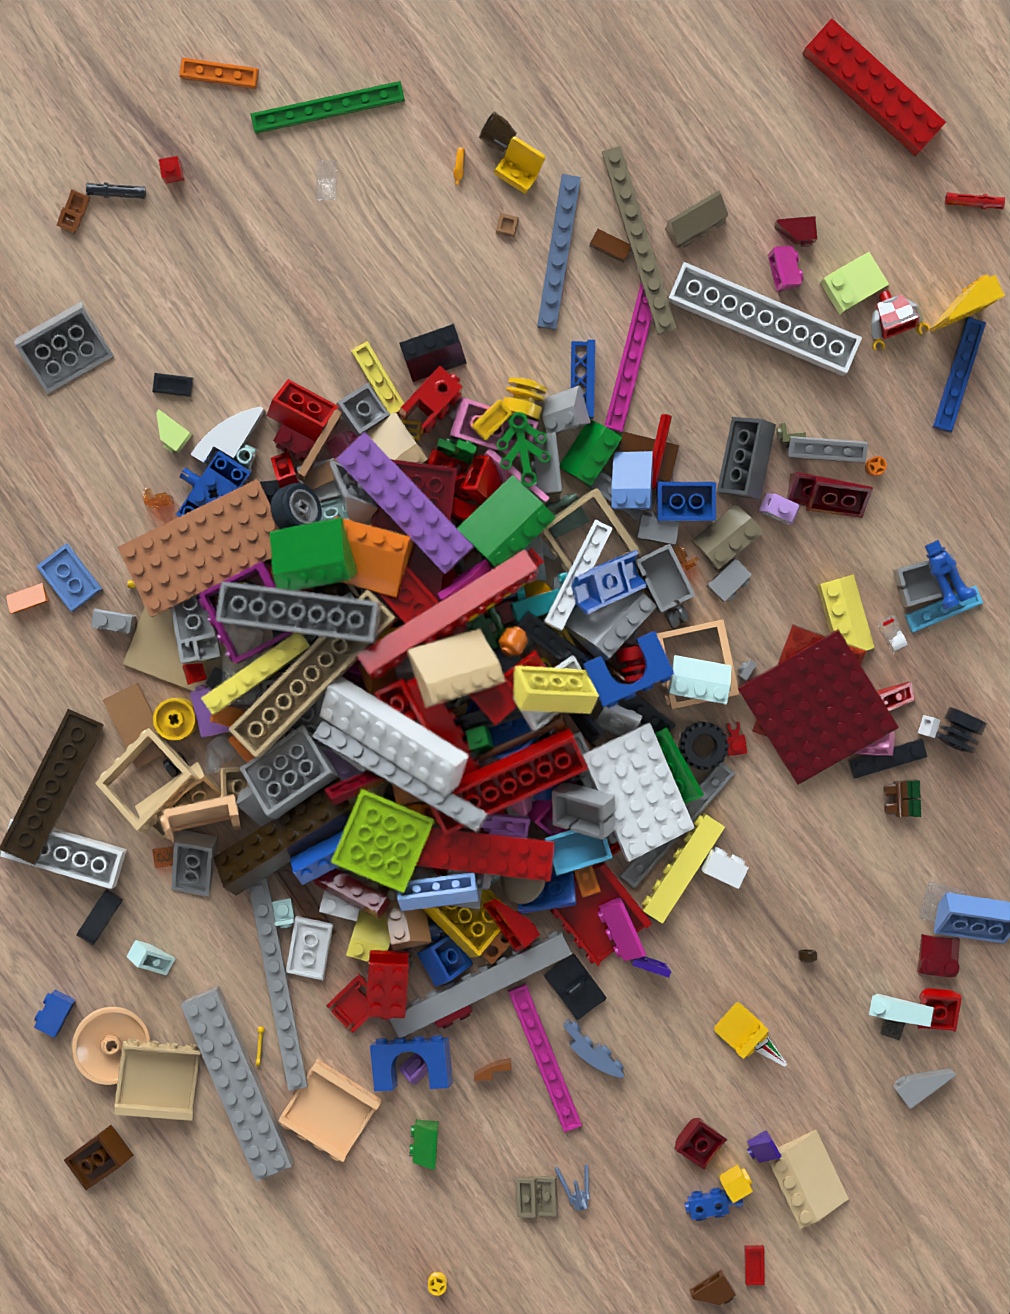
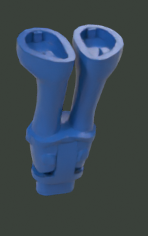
M939 540L924 546L928 553L926 557L929 559L931 574L935 576L943 594L942 607L944 610L977 595L974 588H968L963 583L956 568V561L944 550L946 548L941 546ZM946 573L949 574V576H950V578H951V580H952V583H953V585H954V587H955V589H956L958 598H957V597L955 596V594L953 593V591H952V589H951V587H950V585H949V583H948V581H947V579H946V576H945Z

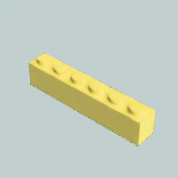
M294 633L201 699L210 712L216 715L300 657L310 648V645L301 633Z
M705 813L696 818L693 823L695 828L692 832H687L683 838V841H685L681 848L678 847L673 854L674 859L672 863L666 864L662 871L664 875L660 880L657 879L652 886L653 892L642 901V910L662 924L725 828L724 825Z

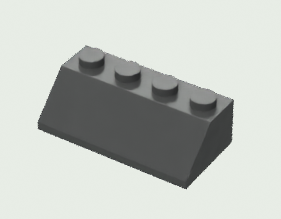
M732 417L717 492L761 500L776 424L763 419Z

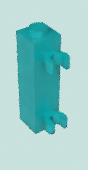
M567 572L558 574L561 587L568 575ZM520 587L515 592L518 601L510 603L515 622H518L528 610L535 616L549 613L561 588L526 598L524 587Z

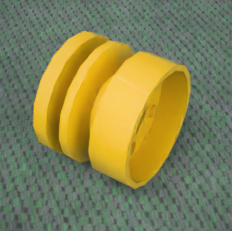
M510 377L508 384L514 387H506V391L512 394L513 397H503L502 402L512 413L522 412L528 419L539 421L542 407L534 403L535 401H544L545 397L537 393L546 394L547 388L530 379Z

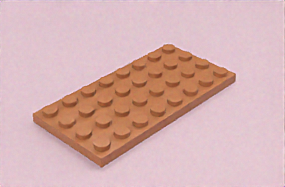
M258 479L118 546L150 617H154L199 595V593L261 561L265 563L272 559L269 532L279 530V527H277L272 518L271 504Z

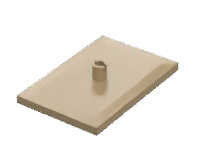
M144 607L123 664L192 691L195 690L196 686L206 684L207 680L190 685L187 684L182 667L183 664L180 663L171 608L154 617H150L146 607ZM223 623L239 655L253 649L258 633L234 624ZM220 643L222 658L203 663L207 680L214 667L234 676L246 667L249 659L239 664H235L234 661L230 662L225 653L228 651L225 644L221 645Z

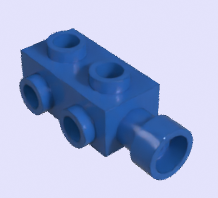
M712 1188L710 1193L702 1194V1191H694L691 1193V1196H687L688 1202H685L686 1213H690L691 1219L696 1221H703L707 1217L712 1216L721 1218L726 1214H730L729 1207L736 1206L737 1208L744 1206L743 1199L733 1203L730 1197L726 1195L725 1190L721 1191V1188ZM717 1203L722 1204V1206L715 1207ZM699 1206L703 1208L700 1210H696V1208Z

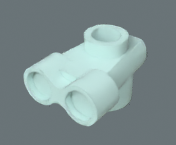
M245 443L237 452V457L234 461L252 472L251 466L257 449ZM247 451L250 454L249 459L245 455Z

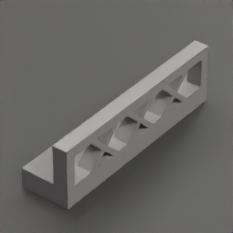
M790 436L789 446H786V452L789 457L866 462L868 443L863 441Z

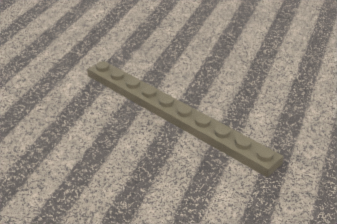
M621 146L602 151L603 160L656 333L660 335L676 330L674 318Z

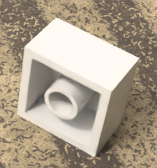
M716 846L714 849L711 848L699 868L704 873L739 889L748 870L745 861L733 854L731 857L727 856L728 853L725 850Z

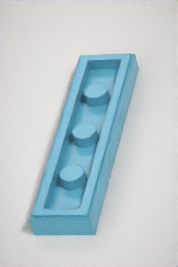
M970 587L976 590V596L962 601L949 609H943V599L905 614L904 616L911 633L983 604L977 587Z

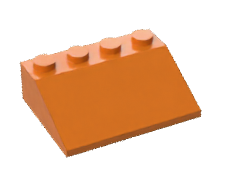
M343 519L358 574L350 580L341 582L397 598L414 541L409 536Z

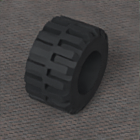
M704 721L692 723L689 727L687 726L679 740V750L686 763L695 769L703 771L712 770V768L720 766L719 764L724 762V757L728 754L727 748L729 747V743H727L728 738L723 733L724 731L717 725ZM702 734L709 735L714 740V750L707 757L697 756L693 751L695 738Z

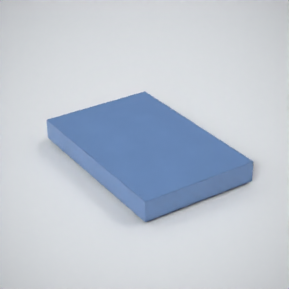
M68 543L36 566L71 612H74L103 590Z

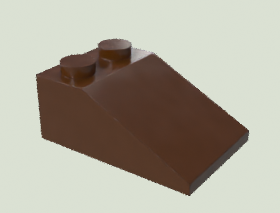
M110 1125L65 1158L64 1161L87 1191L121 1167L134 1155L114 1127Z

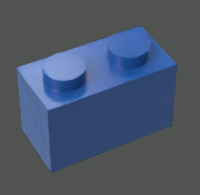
M54 990L51 994L48 993L43 1001V1004H45L43 1010H39L34 1018V1021H36L34 1028L55 1038L59 1034L76 1000L58 990Z

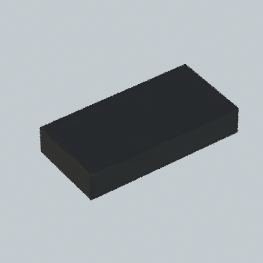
M154 373L152 392L192 397L194 378Z

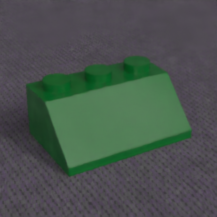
M591 419V423L583 427L559 464L561 470L589 488L623 438Z

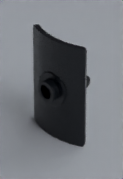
M575 954L568 956L544 974L546 980L576 1020H580L589 1011L607 999Z

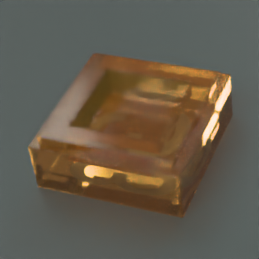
M172 846L152 849L155 868L173 866Z

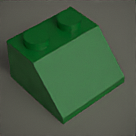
M416 1120L415 1126L411 1125V1137H414V1145L410 1144L409 1156H413V1163L435 1170L439 1121Z

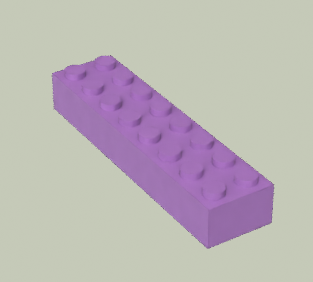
M365 432L336 459L445 574L474 548Z

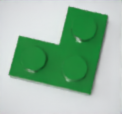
M439 438L436 450L471 465L477 449L468 440H458L457 445H455L452 440Z

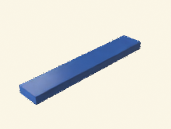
M971 317L966 318L932 426L933 428L949 433L953 431L986 325L984 321Z

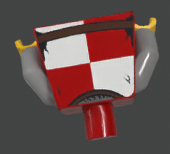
M884 291L879 295L881 302L877 304L871 320L872 338L875 339L872 343L874 351H876V344L878 342L881 343L882 350L885 348V343L881 341V337L886 339L915 327L918 335H923L921 331L922 326L926 332L930 330V326L923 322L924 317L918 304L906 299L901 294L892 297L889 291Z

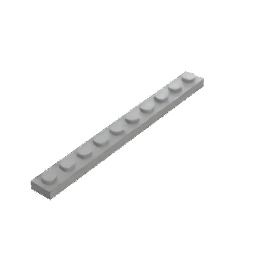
M323 720L312 736L315 740L476 832L480 830L488 817L487 813L452 793L446 796L360 741Z

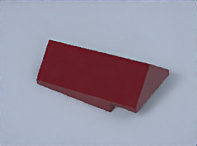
M794 472L790 474L787 499L798 505L806 506V511L862 518L873 487Z

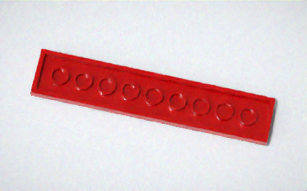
M407 566L397 598L378 593L405 624L439 604L438 600ZM458 625L453 628L450 634L437 638V641L466 632ZM505 676V682L497 686L468 694L495 726L517 707L513 699L514 686Z

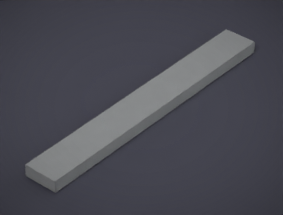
M721 762L720 766L714 767L699 784L704 795L685 804L692 822L734 776L735 773L724 763ZM680 836L635 858L620 876L633 888H636Z

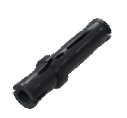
M104 182V184L86 183V195L103 196L104 198L145 199L146 187L113 185L108 182Z

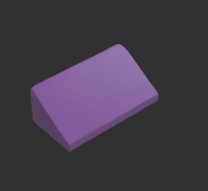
M414 1053L399 1068L412 1084H417L428 1073L425 1060L417 1053Z

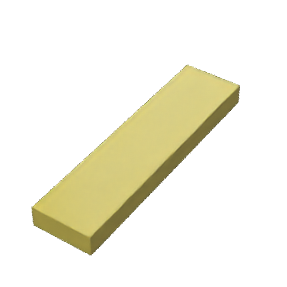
M368 341L351 350L390 415L394 412L398 414L404 402Z

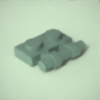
M576 493L569 496L568 494L562 496L563 499L554 503L550 502L546 507L555 516L558 514L556 510L564 506L568 507L572 502L578 500ZM580 506L549 529L555 539L588 523L589 520L582 506Z

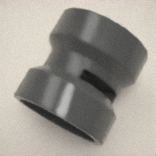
M682 604L677 606L675 610L664 613L673 630L678 628L679 624L690 621Z

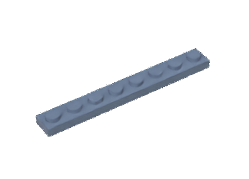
M566 174L561 176L537 327L556 330L581 179L578 176Z

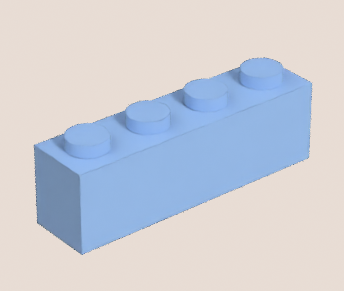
M474 873L409 881L404 893L397 890L401 911L479 901Z

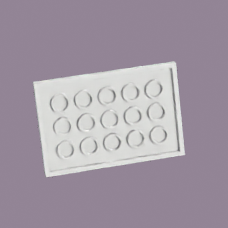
M646 723L582 755L595 789L615 795V811L612 813L615 814L614 833L626 861H631L695 828L650 723Z

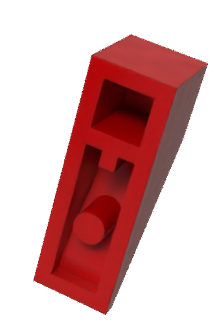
M911 682L877 690L889 711L915 700Z
M495 898L483 904L516 952L527 947L540 935L530 919Z

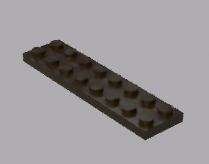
M67 710L0 845L1 851L36 865L104 724L73 710Z

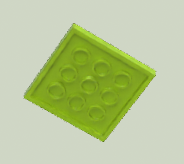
M362 789L331 863L404 893L435 819Z

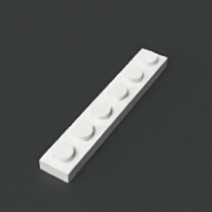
M597 520L594 521L544 621L545 624L562 631L576 603L571 584L576 576L594 567L613 528Z

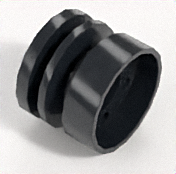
M949 707L944 719L951 723L950 727L941 725L940 729L946 731L947 734L937 732L936 737L947 746L961 752L973 754L975 749L969 746L968 743L978 745V741L971 736L972 734L982 735L987 723L963 711Z

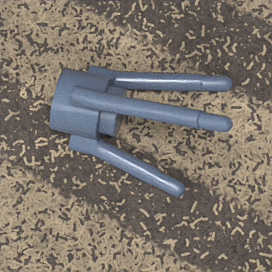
M585 1165L584 1172L585 1193L583 1190H579L577 1181H574L575 1192L573 1196L559 1168L555 1167L569 1202L573 1204L574 1209L579 1211L588 1208V1200L590 1199L588 1165Z

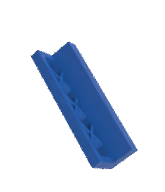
M588 339L587 342L571 341V388L576 387L580 382L586 388L583 397L586 396L585 404L589 419L594 418L595 340ZM575 346H587L586 355L582 359L575 354ZM580 363L586 368V374L581 378L575 373V368Z

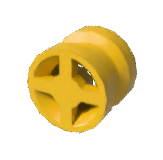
M434 1272L429 1276L428 1290L432 1295H442L447 1288V1278L441 1272Z

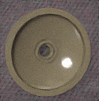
M501 876V885L505 895L511 901L519 904H526L535 900L542 892L546 882Z

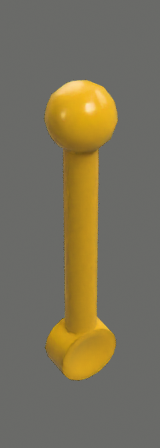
M263 1026L257 1028L259 1036L256 1066L261 1064L262 1034L265 1031Z

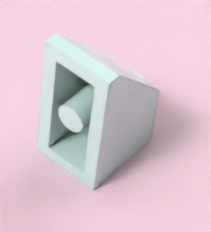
M135 940L126 956L138 968L163 975L168 974L175 961V958L166 952L138 940Z

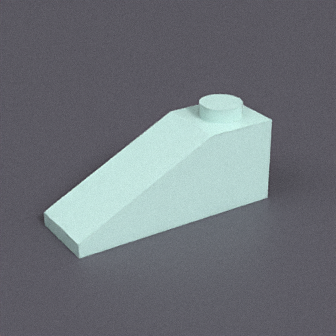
M876 994L872 996L869 1015L930 1027L934 1007Z

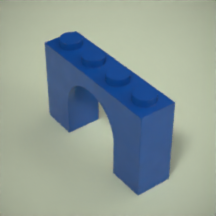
M655 631L636 639L645 659V671L642 677L635 683L625 685L616 682L611 677L602 656L583 663L603 707L607 705L608 708L619 704L617 700L621 698L628 700L636 696V691L642 689L645 692L654 687L653 684L658 681L662 684L672 679L671 675L675 673Z
M442 1035L431 1036L430 1039H424V1036H416L409 1040H406L405 1037L400 1039L397 1037L387 1041V1038H378L370 1045L374 1091H393L398 1086L396 1060L398 1055L403 1052L417 1053L425 1060L428 1067L430 1089L449 1088L453 1084L449 1038H443Z

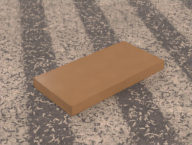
M138 683L103 699L126 748L134 743L144 730L151 728L156 731L153 725L154 714ZM152 741L133 763L137 769L166 754Z

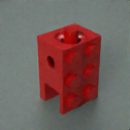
M439 366L400 407L399 416L405 421L418 407L429 417L421 425L419 434L421 436L425 432L429 434L434 429L436 421L438 419L442 420L448 414L449 407L451 405L454 407L461 400L463 386L459 383V377L454 373L450 375Z
M370 950L366 1017H380L382 1020H389L391 1018L405 1019L409 969L408 952Z

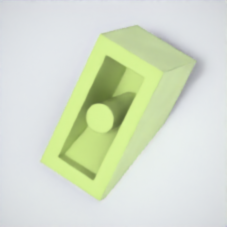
M158 409L156 414L160 440L164 442L163 447L170 452L175 450L179 453L193 434Z

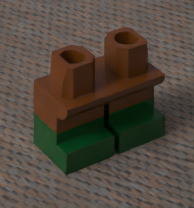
M920 780L893 781V784L883 786L884 796H894V803H885L884 805L886 814L897 817H922L921 800L918 799L921 798Z

